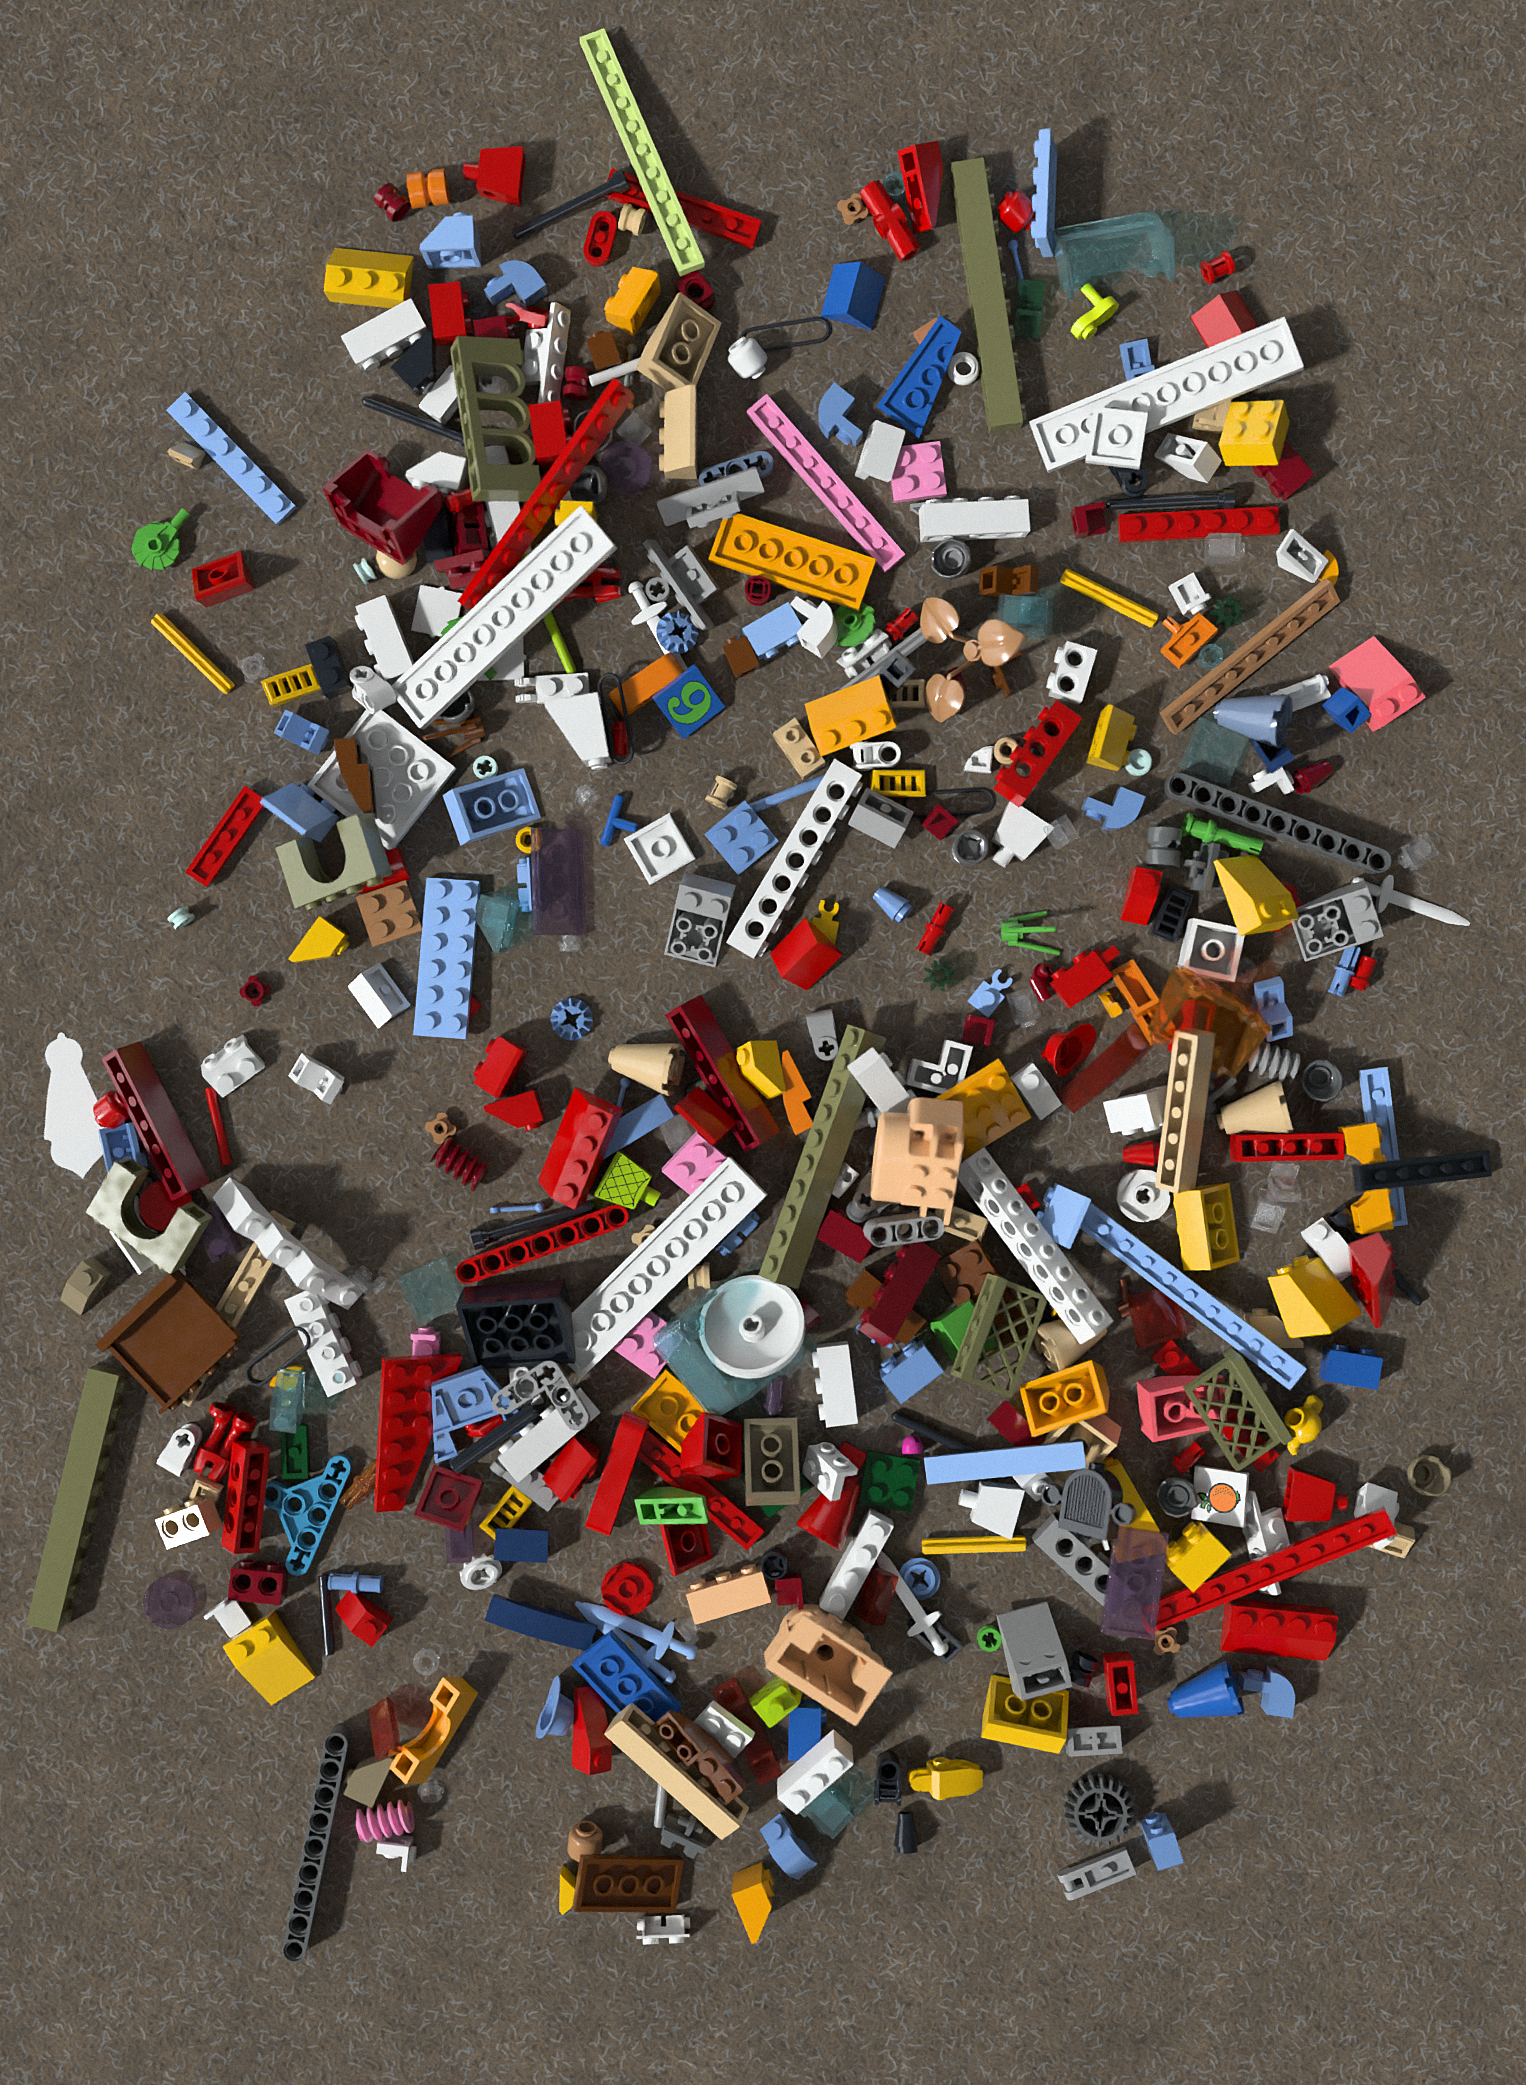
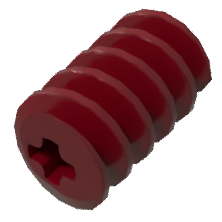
M449 1137L439 1146L430 1162L437 1159V1168H441L446 1164V1174L455 1170L453 1179L458 1180L463 1176L462 1185L467 1186L472 1182L471 1191L474 1192L489 1171L486 1170L488 1161L485 1160L480 1165L477 1164L478 1154L470 1159V1149L468 1148L461 1153L462 1143L459 1142L452 1147L453 1137Z

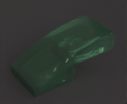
M1018 278L1014 314L1015 337L1040 339L1045 280Z

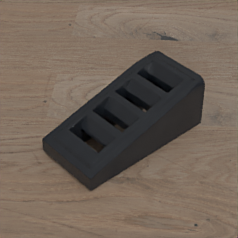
M1169 885L1148 934L1170 944H1175L1194 895ZM1175 895L1184 899V904L1171 900V896ZM1168 904L1180 909V914L1166 909ZM1164 914L1177 919L1176 923L1163 919ZM1160 924L1173 928L1172 932L1160 929Z
M927 1607L922 1608L926 1615L932 1613ZM913 1617L907 1623L909 1630L916 1623ZM938 1619L932 1625L933 1628H936L935 1631L939 1637L942 1634L944 1635L941 1639L943 1643L952 1642L945 1654L938 1656L933 1652L935 1648L924 1632L914 1635V1637L944 1664H947L965 1646Z

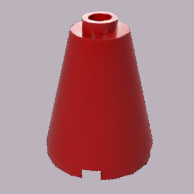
M845 1476L840 1500L830 1501L821 1493L798 1518L796 1525L841 1551L846 1541L861 1489L856 1485L859 1480L853 1476Z

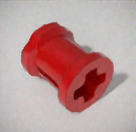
M1226 250L1221 252L1219 257L1209 262L1205 260L1200 263L1201 274L1209 285L1213 284L1215 279L1225 274L1231 275L1235 273L1234 261Z

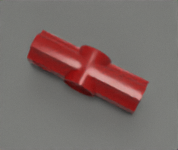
M873 180L860 191L861 198L873 216V223L879 235L883 239H887L900 262L908 261L920 251V246L908 228L906 217L900 206L892 202L880 180Z

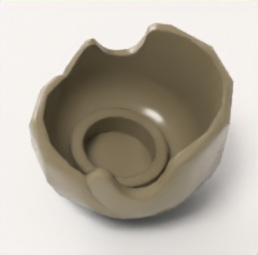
M1420 1455L1412 1460L1407 1469L1410 1486L1421 1495L1440 1496L1447 1492L1452 1483L1450 1468L1444 1466L1440 1459L1435 1456Z

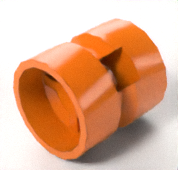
M445 168L430 170L428 175H425L423 171L407 173V187L412 209L428 207L430 202L434 206L450 205L449 185Z

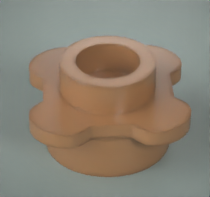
M857 193L852 194L851 198L847 200H840L837 204V209L842 212L844 223L847 225H852L868 215V209L863 206L861 195ZM854 207L855 211H851L850 208Z
M438 1113L436 1119L425 1124V1130L432 1134L436 1144H442L446 1137L456 1133V1126L452 1125L447 1119L446 1113ZM439 1126L443 1127L442 1131H439Z
M1169 1626L1151 1633L1155 1643L1153 1650L1157 1655H1163L1164 1652L1169 1651L1176 1653L1179 1650L1180 1645L1176 1642L1177 1630L1174 1627ZM1163 1639H1167V1643H1163Z

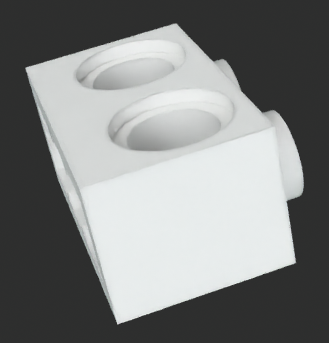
M1066 641L1063 648L1058 647L1054 662L1058 663L1056 672L1050 673L1046 688L1050 689L1048 696L1079 705L1083 700L1097 650ZM1068 655H1078L1080 665H1071L1067 659ZM1060 680H1070L1073 689L1071 691L1062 690Z

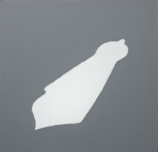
M60 1032L57 1039L48 1045L45 1052V1058L51 1069L47 1094L44 1139L52 1142L51 1156L53 1161L60 1167L75 1172L83 1179L88 1170L103 1155L98 1130L104 1127H101L95 1121L93 1106L97 1099L81 1066L82 1049L75 1040L66 1038L64 1033Z

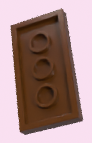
M978 1238L942 1257L934 1267L957 1306L969 1299H972L976 1305L987 1273L1003 1278ZM1006 1286L1002 1296L1005 1304L1016 1299L1009 1287ZM1019 1304L1007 1309L1012 1321L1023 1316ZM1003 1312L995 1315L993 1320L996 1330L1007 1324ZM1025 1321L1014 1326L1018 1338L1027 1333L1028 1327ZM1009 1329L998 1334L1002 1346L1014 1341ZM997 1346L989 1351L987 1355L997 1350Z
M580 1854L572 1908L575 1912H675L684 1860L681 1856Z

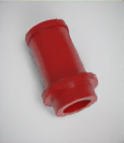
M471 487L456 493L450 491L448 496L444 498L450 512L455 511L456 513L460 512V509L481 502L473 501Z
M906 608L892 623L888 622L886 625L887 628L884 631L894 642L898 639L901 640L903 634L919 620L914 612L910 614V608Z
M614 722V727H611V730H613L614 754L628 755L629 741L625 722Z
M1361 955L1355 976L1350 979V986L1360 991H1365L1366 987H1370L1369 980L1377 961Z
M1193 1441L1178 1457H1173L1174 1461L1171 1464L1183 1475L1185 1472L1189 1473V1468L1206 1453Z

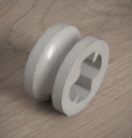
M652 578L646 584L647 597L654 603L666 601L670 594L669 585L662 578ZM658 584H662V590H665L664 594L659 593L657 597L653 596V590L650 591L652 586L657 587Z

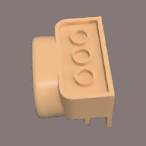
M916 1098L909 1102L906 1114L895 1112H882L880 1114L871 1176V1198L873 1200L901 1202L903 1205L920 1206V1217H926L927 1207L944 1209V1225H949L963 1146V1102Z
M805 1604L803 1609L798 1610V1607L791 1610L782 1620L779 1632L764 1652L766 1668L855 1726L892 1674V1671L884 1666L882 1658L871 1651L870 1644L865 1641L864 1635L856 1627L844 1619L842 1620L836 1615L820 1608V1605ZM822 1645H829V1648L825 1651L818 1649Z

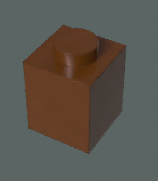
M599 331L592 334L589 339H586L597 373L622 364L611 331L606 333L605 331Z
M737 635L725 641L726 645L722 647L723 653L736 680L760 669L759 662L747 636L740 638V635Z

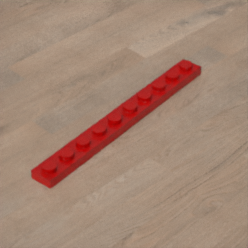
M615 378L610 382L458 599L461 605L472 610L514 569L560 501L635 397L621 382Z
M1382 1507L1211 1576L1194 1592L1188 1587H1184L1137 1606V1612L1149 1634L1394 1536L1397 1532L1385 1507Z

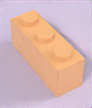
M750 1564L740 1569L741 1572L735 1574L723 1572L716 1575V1579L708 1582L705 1579L692 1582L690 1584L691 1587H688L686 1590V1597L695 1625L770 1603L771 1593L761 1566L756 1567L755 1564Z

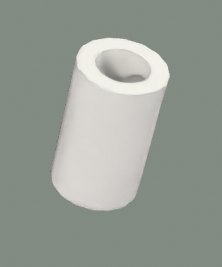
M845 1162L841 1166L832 1194L838 1199L859 1176Z

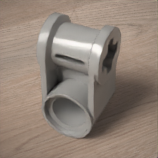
M832 1009L806 1014L808 1029L816 1055L824 1061L834 1059L838 1053V1043ZM824 1041H828L829 1045H834V1050L830 1051V1056H825L824 1052H819V1048L823 1047Z

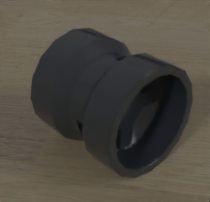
M769 1548L763 1553L761 1570L767 1578L777 1580L786 1574L787 1556L782 1549Z
M1075 1650L1072 1656V1666L1068 1667L1071 1681L1080 1686L1089 1687L1092 1681L1091 1674L1097 1669L1099 1661L1089 1654Z

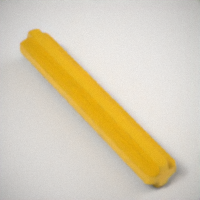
M1066 569L1061 576L1060 582L1148 627H1153L1158 619L1156 612L1070 569Z
M158 613L152 618L151 623L220 691L227 694L233 689L234 683L162 613Z
M1014 1535L1012 1539H1007L1003 1536L922 1539L923 1554L1025 1551L1027 1546L1024 1535Z

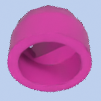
M909 1435L903 1440L902 1454L923 1453V1443L918 1436Z

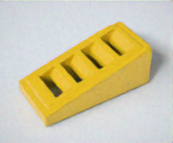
M312 664L261 681L268 701L274 708L321 690ZM307 672L312 682V686L309 687L303 675ZM298 677L302 689H297L293 678ZM288 681L291 689L290 693H287L283 682ZM273 686H278L281 696H276Z
M873 770L869 773L870 789L886 798L926 797L925 770ZM891 777H894V791H890ZM901 777H905V791H901ZM911 777H916V791H912ZM879 778H883V791H880Z
M512 1485L481 1522L479 1527L495 1540L496 1529L488 1523L493 1520L502 1528H512L533 1500ZM512 1494L524 1503L521 1508L509 1499ZM504 1503H507L517 1513L513 1516L502 1506ZM498 1511L510 1520L508 1524H505L496 1516Z

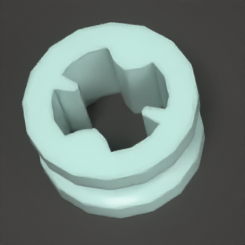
M362 558L360 564L354 563L353 566L363 583L367 585L369 579L375 580L377 577L366 559Z
M480 756L475 760L473 770L478 778L485 780L497 775L498 765L493 758ZM486 761L491 762L489 766L493 767L492 771L481 775L480 764L485 765Z
M188 906L179 908L168 917V921L175 924V930L185 927L195 918L193 913L190 914L188 912Z

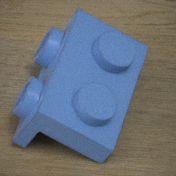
M133 1122L123 1124L116 1129L103 1128L98 1130L107 1174L115 1161L127 1156L143 1167H148L145 1153H140L138 1142H142Z

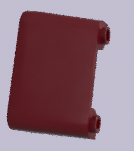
M367 448L327 482L322 489L335 518L345 530L399 564L405 565L413 558L442 508L443 494L436 486L424 484L420 491L393 476L390 472V463L387 458Z

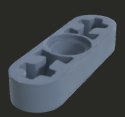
M758 451L707 467L700 473V486L706 484L704 481L707 480V475L712 474L713 478L721 476L720 470L724 469L726 477L729 476L731 467L740 466L743 470H746L748 467L745 462L750 461V467L758 464L757 459L762 458L764 462H769L763 471H761L760 467H756L760 478H765L773 471V458L766 451Z

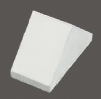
M1294 529L1289 531L1276 552L1279 567L1311 583H1315L1329 561Z

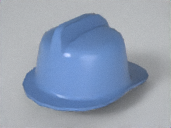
M559 1676L554 1678L546 1705L540 1714L536 1727V1737L538 1739L543 1738L545 1734L564 1736L573 1722L574 1705L570 1699L560 1693L561 1680Z

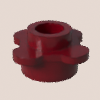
M252 975L248 978V982L240 989L239 994L242 998L251 1001L253 1006L259 1007L263 1003V998L271 993V987L269 984H263L259 981L258 976ZM255 988L258 990L256 994L253 992Z

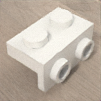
M244 1035L237 1039L229 1040L222 1050L207 1056L201 1065L202 1076L222 1098L265 1068L264 1062L248 1045Z
M822 1442L817 1445L808 1446L802 1474L830 1501L840 1500L845 1476L857 1475L858 1468L831 1443Z

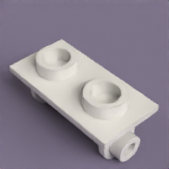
M876 629L873 635L870 634L865 643L862 642L855 647L846 649L842 653V657L837 660V663L845 668V673L851 679L871 666L866 659L868 656L871 657L873 662H876L890 651L889 648L892 647V644L887 639V634Z
M1320 674L1270 694L1289 695L1292 698V712L1331 697L1326 687L1329 685L1326 675L1321 676Z
M685 1914L666 1916V1926L661 1927V1916H642V1919H637V1930H642V1936H637V1939H643V1944H659V1938H669V1943H685V1937H691V1934H685V1929L690 1928V1917H685Z

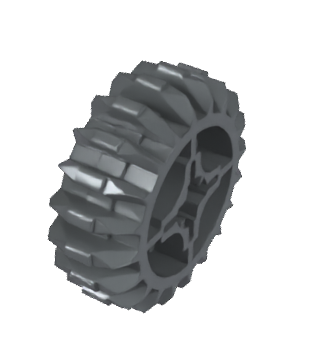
M1100 1772L1097 1775V1779H1093L1092 1774L1088 1773L1087 1778L1089 1781L1084 1782L1079 1777L1078 1782L1080 1786L1077 1787L1071 1784L1070 1789L1073 1794L1066 1793L1065 1799L1068 1803L1063 1804V1809L1067 1812L1064 1814L1065 1822L1069 1823L1068 1828L1070 1832H1075V1837L1078 1840L1084 1837V1842L1087 1845L1094 1840L1095 1846L1098 1848L1101 1845V1841H1105V1844L1110 1847V1839L1114 1838L1115 1841L1120 1842L1118 1834L1127 1835L1128 1830L1125 1826H1133V1821L1130 1817L1135 1816V1810L1132 1808L1134 1800L1132 1797H1129V1789L1123 1788L1122 1781L1117 1780L1114 1782L1112 1775L1109 1774L1104 1780V1776ZM1104 1792L1116 1797L1119 1805L1106 1801ZM1093 1794L1091 1799L1083 1801L1086 1797ZM1100 1802H1101L1103 1808L1100 1809V1811H1099V1813H1098V1818H1097V1815H1096L1095 1812L1098 1811V1809H1099V1807H1100ZM1078 1815H1084L1085 1818H1091L1093 1820L1094 1827L1084 1824L1079 1819ZM1114 1819L1110 1824L1105 1826L1107 1821Z

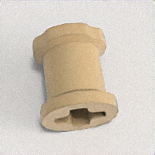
M717 775L715 779L717 782L711 794L707 795L705 800L726 810L728 807L726 803L732 791L736 790L737 785Z

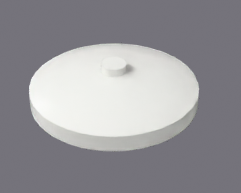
M759 1275L738 1277L721 1285L707 1299L699 1318L700 1341L710 1361L723 1372L740 1378H760L781 1370L796 1356L805 1335V1317L796 1295L787 1286L776 1284Z

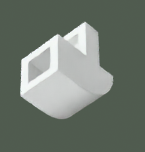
M796 596L790 605L797 618L805 623L797 632L798 638L803 647L823 659L836 642L838 636V627L833 613L824 601L817 607L810 600L803 601Z
M301 1053L288 1075L296 1084L314 1092L322 1101L330 1105L334 1098L340 1095L342 1084L344 1083V1077L341 1074Z
M1323 1218L1301 1232L1304 1240L1323 1260L1339 1282L1351 1275L1349 1247L1340 1234L1335 1232Z

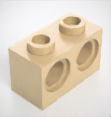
M796 718L773 732V738L802 780L825 766L824 759Z
M198 1496L184 1502L185 1506L183 1507L175 1504L163 1510L165 1514L155 1521L166 1549L207 1536L223 1526L212 1497L201 1500Z

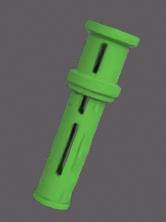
M1192 813L1186 815L1182 824L1183 836L1188 834L1202 839L1204 843L1214 841L1256 856L1260 854L1263 847V839L1217 826L1214 820L1209 819V821L1194 817Z

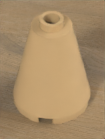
M677 1043L618 1044L615 1049H611L608 1062L614 1071L663 1095L672 1096L675 1092L671 1091L673 1085H679L683 1072L685 1057L680 1056V1050H684L682 1044Z
M1281 1081L1267 1085L1220 1108L1221 1114L1216 1115L1220 1130L1225 1129L1226 1134H1288L1293 1132Z
M1059 1319L1039 1324L1033 1341L1039 1354L1044 1353L1048 1359L1044 1361L1047 1367L1053 1373L1069 1368L1107 1334V1329L1104 1328L1097 1335L1080 1344L1064 1321Z

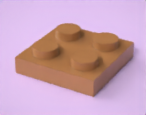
M407 880L356 897L372 947H377L422 931V923Z

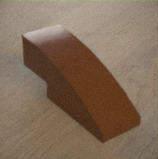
M334 739L340 772L350 794L363 813H373L376 820L377 807L373 766L368 763L362 764L361 745L358 739Z

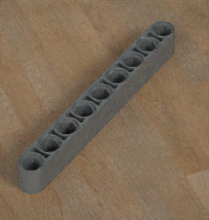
M1174 774L1164 783V793L1173 800L1362 872L1377 874L1385 872L1391 866V856L1384 849L1187 774ZM1173 780L1182 782V793H1176L1172 789ZM1198 789H1203L1207 792V802L1204 803L1198 800L1196 795ZM1224 798L1232 802L1233 808L1231 812H1226L1222 808L1221 803ZM1248 808H1253L1257 812L1255 822L1247 818L1246 812ZM1273 817L1281 820L1282 828L1280 831L1273 829L1271 825ZM1298 827H1303L1306 830L1307 836L1305 840L1297 837L1296 830ZM1323 836H1327L1331 840L1332 844L1329 850L1323 848L1321 844ZM1349 845L1356 850L1354 859H1350L1346 854V849ZM1373 855L1378 856L1381 860V865L1378 869L1371 864Z
M343 1724L336 1725L331 1729L323 1745L282 1948L284 1958L291 1963H297L305 1957L313 1937L353 1738L351 1729ZM333 1736H340L344 1744L336 1743ZM328 1762H335L339 1769H331ZM323 1788H330L334 1795L325 1794ZM318 1813L325 1814L328 1817V1821L321 1820L318 1817ZM312 1840H320L323 1846H316ZM307 1865L315 1866L318 1871H310ZM302 1891H309L313 1897H306ZM297 1917H304L307 1923L300 1922ZM292 1942L299 1943L302 1948H295Z

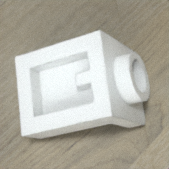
M393 1834L392 1837L387 1838L384 1835L377 1843L376 1854H383L387 1858L402 1857L401 1872H407L410 1863L414 1864L417 1847L412 1846V1836Z

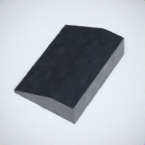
M565 1280L468 1286L463 1288L456 1303V1308L474 1368L483 1365L485 1369L538 1366L545 1361H554L559 1365L575 1364L576 1355L571 1302Z

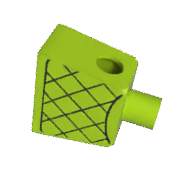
M618 1150L594 1196L630 1209H635L639 1200L654 1207L661 1192L648 1186L653 1177L650 1172L622 1150Z
M776 1676L750 1697L749 1701L763 1721L771 1728L800 1704L803 1692L781 1677Z

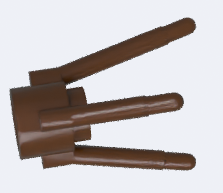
M471 715L467 720L459 723H448L443 719L435 720V725L460 724L461 726L424 735L423 739H435L463 732L465 739L470 738V741L442 757L447 761L471 746L480 744V738L485 737L486 733L481 717L474 718Z

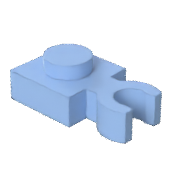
M1000 969L993 973L990 985L983 981L967 1001L988 1018L1004 999V996L999 991L1009 987L1013 980L1008 978L1005 983H1000L998 981V975L1002 972Z

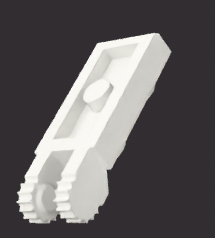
M588 673L545 675L514 680L515 686L518 687L536 686V695L515 696L517 703L537 702V704H545V701L590 694Z

